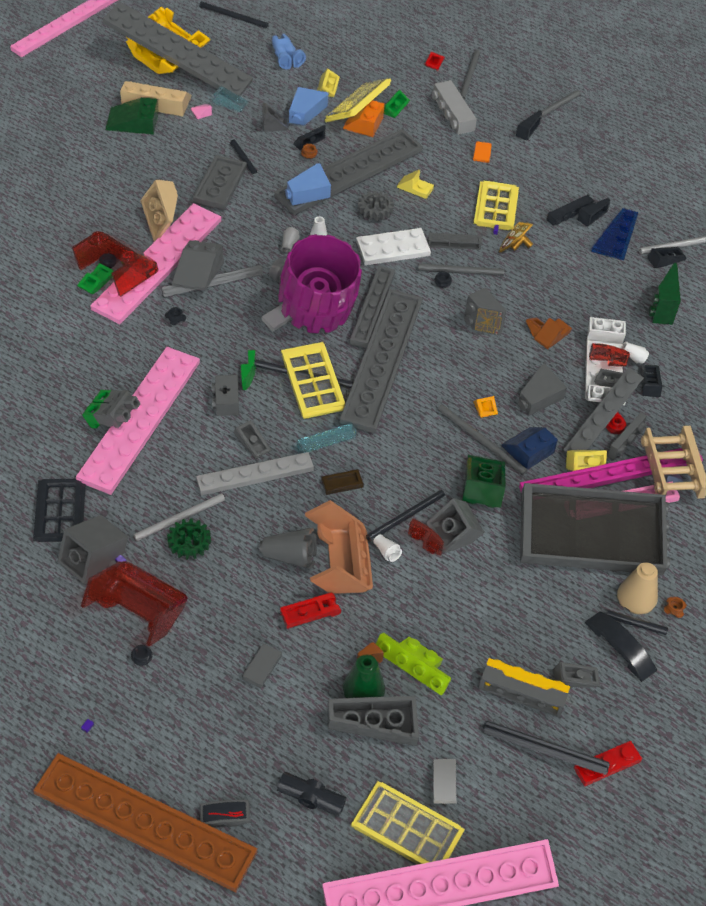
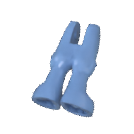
M285 34L281 35V39L277 36H272V45L281 68L285 70L290 69L292 64L296 68L305 62V53L302 50H296L291 40Z

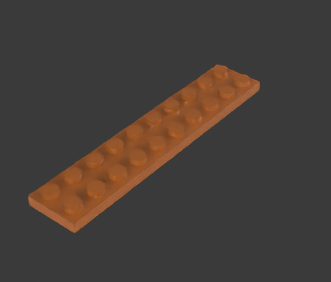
M57 753L33 790L35 795L234 892H237L258 852L257 848L59 753Z

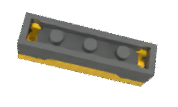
M489 658L480 681L479 689L560 717L570 686L565 685L561 681L545 678L541 674L525 671L521 667L510 666L501 660Z

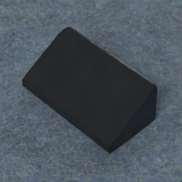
M323 125L298 137L293 143L294 146L302 150L306 144H315L325 139L326 126Z

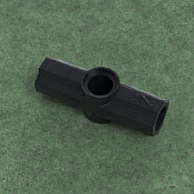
M288 772L282 774L277 786L278 792L297 799L301 805L309 809L319 808L338 817L342 813L347 797L326 789L318 780H305Z

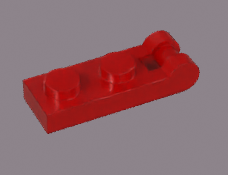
M327 593L280 607V613L288 629L324 617L337 616L341 613V608L335 602L336 597L334 593Z

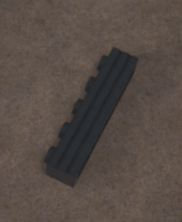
M587 194L548 212L547 221L552 226L567 221L569 218L578 215L581 208L593 204L594 200Z

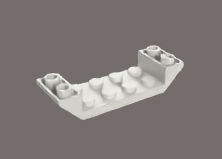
M590 317L586 341L585 399L587 401L601 402L612 389V387L600 386L594 383L600 369L623 373L622 360L611 356L592 354L591 352L594 344L621 349L626 335V321Z

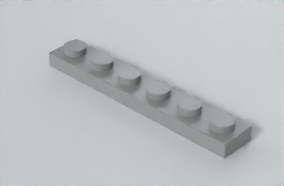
M309 452L199 475L196 476V481L200 494L206 495L314 471V466Z

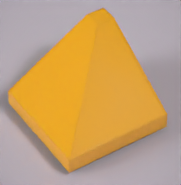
M494 396L473 401L480 418L498 414Z

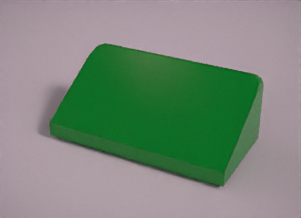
M400 89L384 105V114L396 118L410 101Z

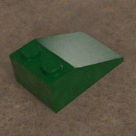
M139 98L111 107L106 130L154 135L159 114L158 99Z
M673 263L660 283L657 293L653 294V305L649 307V316L652 317V323L669 325L674 323L681 302L677 263Z
M468 455L462 501H466L469 504H483L490 508H501L506 488L505 462Z

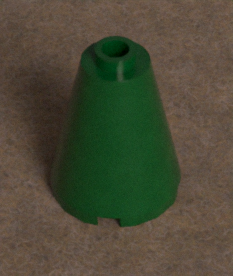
M362 655L357 659L343 682L345 698L384 696L385 683L375 657Z

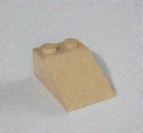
M155 180L140 200L154 242L161 238L173 222L178 194L172 181Z

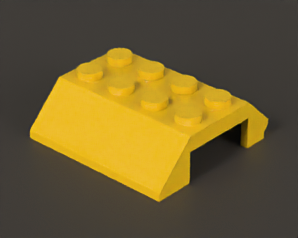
M160 7L148 16V18L200 48L210 41V38L199 30L191 36L172 22L174 12L168 8L164 10L163 7ZM127 37L126 43L133 56L157 74L170 73L178 68L175 64Z

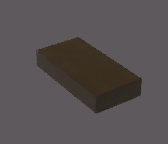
M358 469L321 476V482L326 495L364 487Z

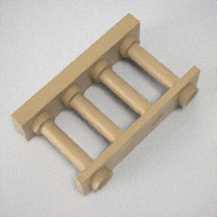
M683 426L678 436L653 437L651 429L646 428L644 436L641 437V444L646 450L655 482V493L666 495L667 491L692 489L696 492L697 499L705 498L706 474L691 426ZM678 443L682 446L683 451L657 452L655 445ZM683 458L687 463V466L661 467L660 460ZM688 474L691 476L692 482L666 483L664 475Z

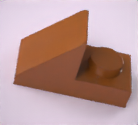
M549 318L535 337V340L548 350L571 333L572 328L559 318L556 321Z

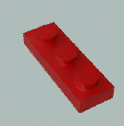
M628 741L594 756L610 763L606 775L578 765L574 766V770L583 785L587 786L640 763L642 757L632 741Z

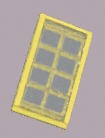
M381 79L361 85L332 110L324 120L331 122L355 116L390 85L391 79Z
M323 342L281 350L303 419L343 411L345 401ZM295 371H309L310 376L297 374ZM313 373L322 374L325 376L314 378Z
M377 781L351 824V827L417 865L449 859L465 830L453 821Z

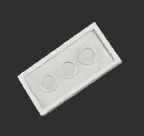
M422 228L356 237V243L364 265L430 256L431 254Z

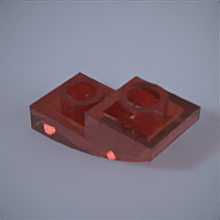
M413 518L409 524L408 535L412 536L415 540L424 541L423 549H426L429 553L441 556L444 541L427 525Z

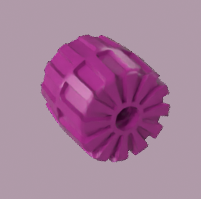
M317 234L309 235L307 238L298 240L293 244L292 250L288 252L282 269L278 302H283L281 312L285 318L290 316L293 319L291 322L293 326L298 329L306 326L307 332L319 334L321 328L324 329V332L328 333L336 330L338 325L341 326L348 320L358 296L362 270L360 269L361 260L359 255L353 251L351 245L346 241L335 238V236Z

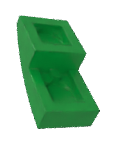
M99 263L91 274L87 272L77 286L90 294H94L115 275L114 270Z
M248 350V364H241L243 390L248 389L255 375V350Z

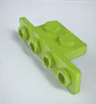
M385 633L379 635L376 645L384 652L383 657L438 694L443 695L451 677L437 669L443 659L436 652L427 649L418 640L407 637L399 643Z

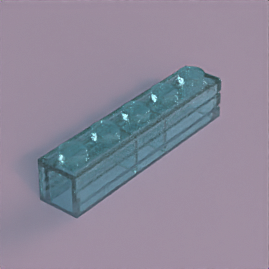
M350 423L298 439L297 448L301 454L355 439L356 430L353 424Z

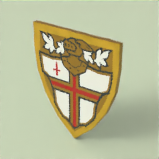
M519 222L507 235L499 252L501 253L509 247L516 251L522 243L530 248L533 243L525 233L533 224Z

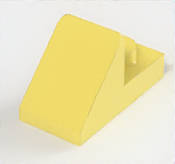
M420 170L405 175L397 185V188L427 199L434 185L420 180Z

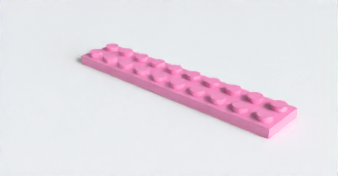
M193 203L165 231L161 238H158L90 305L91 310L121 324L178 266L183 249L189 240L201 242L221 222V216Z
M166 347L132 395L138 398L140 406L130 412L131 418L128 422H123L119 428L114 426L109 428L77 474L76 480L112 495L199 365L200 358Z
M548 839L322 884L326 906H466L559 886Z

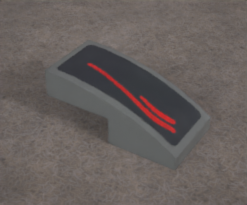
M223 800L202 803L201 822L211 827L224 824L228 827L250 823V801Z

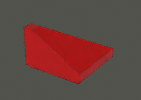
M431 52L424 65L439 70L445 57Z

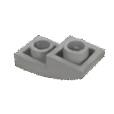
M434 759V804L456 803V759Z

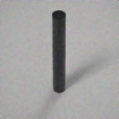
M231 140V146L241 160L247 162V168L251 174L257 173V169L236 140Z
M607 611V615L616 621L663 635L667 634L668 627L614 611Z

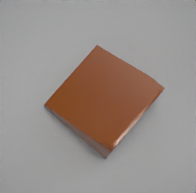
M371 642L358 652L357 659L362 655H371L376 658L378 663H381L384 652L374 642Z

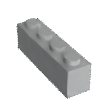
M449 80L435 83L432 98L438 103L439 109L444 112L445 118L451 123L452 129L458 135L475 131L477 118L453 82Z

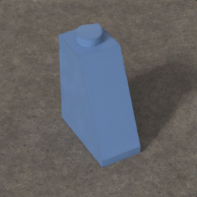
M298 87L289 110V123L307 124L328 106L329 93Z
M318 163L288 181L285 195L292 205L330 198L331 184L321 164Z

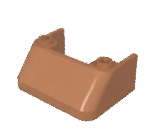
M331 500L306 512L305 517L317 524V535L320 540L328 544L330 568L311 577L310 581L326 592L334 594L364 593L373 588L369 545L366 538L367 530L364 524Z

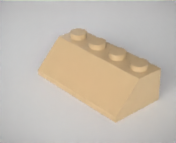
M128 81L124 82L120 91L121 104L139 98L158 99V112L177 116L184 115L191 99V94L188 92Z

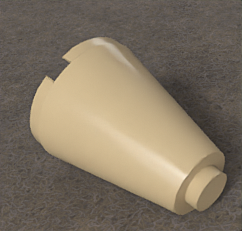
M641 563L621 583L617 591V598L621 606H625L634 614L649 613L658 602V571L653 564Z

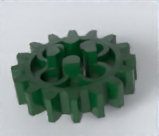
M190 518L189 522L182 519V524L175 522V528H169L170 533L167 534L168 548H171L172 554L177 552L178 558L185 555L186 560L189 559V556H193L196 559V554L199 553L203 556L204 550H209V544H211L210 530H207L206 524L201 526L200 520L194 523L193 518Z

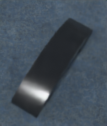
M600 611L585 621V624L598 637L603 636L629 663L628 669L641 682L657 672L656 666L641 644L615 619Z

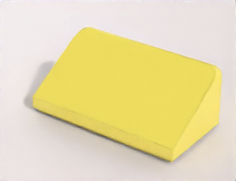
M326 69L321 75L317 90L328 92L329 97H334L340 76Z

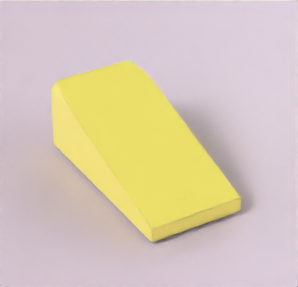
M569 450L567 451L566 469L576 471L606 464L607 451Z

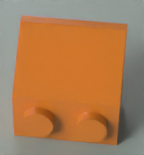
M372 100L355 116L349 117L343 129L373 137L383 120L385 104Z

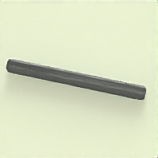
M256 265L216 274L208 287L262 275V266ZM172 285L161 288L163 297L198 290Z

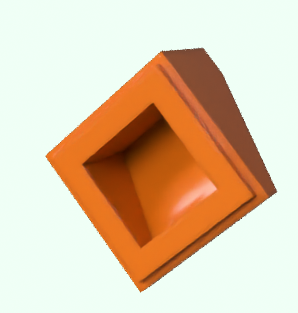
M477 141L473 161L489 163L492 144Z

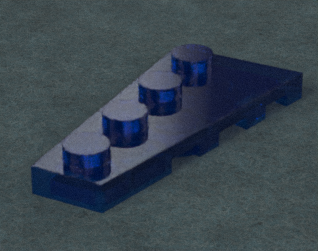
M622 208L594 244L591 252L624 260L639 212Z

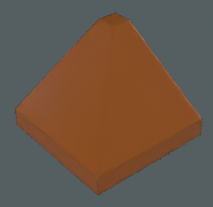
M537 317L526 320L531 334L535 338L545 323Z

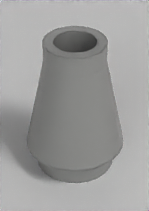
M288 227L284 230L282 252H291L293 244L300 238L299 231L296 228Z

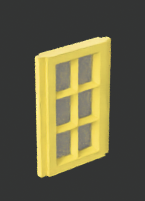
M480 181L474 224L490 228L499 225L498 229L512 230L515 222L519 187L504 183Z

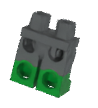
M100 390L92 401L93 403H90L82 416L92 429H97L99 425L119 428L123 422L129 421L131 418L130 412L140 406V401L136 396H131L128 390Z

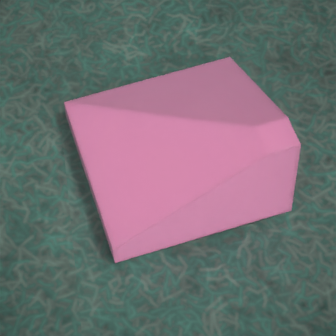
M203 104L191 108L197 119L212 115L211 105Z

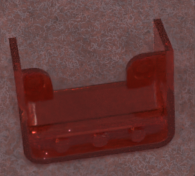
M96 231L72 247L80 270L97 261L105 253H111L121 261L123 266L111 273L120 297L158 272V265L154 259L125 241L104 232Z
M120 561L89 578L81 607L85 608L95 601L104 608H110L119 604L149 621L147 630L150 634L146 645L150 647L168 634L184 609L188 597L183 592L132 563Z

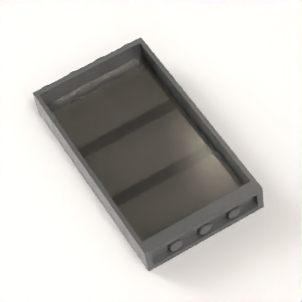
M524 483L521 495L520 563L633 572L641 563H651L657 568L658 575H663L666 569L670 567V557H667V550H669L670 540L667 538L669 520H666L669 503L666 502V495Z

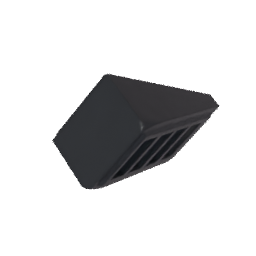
M537 111L518 124L516 137L527 141L540 125L542 111Z
M606 198L581 208L577 220L585 226H590L608 212L610 199Z
M679 247L652 248L647 258L654 268H661L685 261L687 257Z
M641 365V376L644 377L641 382L642 395L659 398L663 387L659 366Z

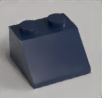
M529 427L504 442L502 447L526 469H530L555 453L558 439L545 427Z

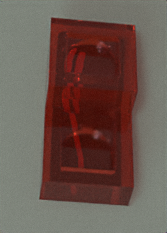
M592 343L589 352L590 360L608 361V366L626 367L630 352L624 349L599 343Z

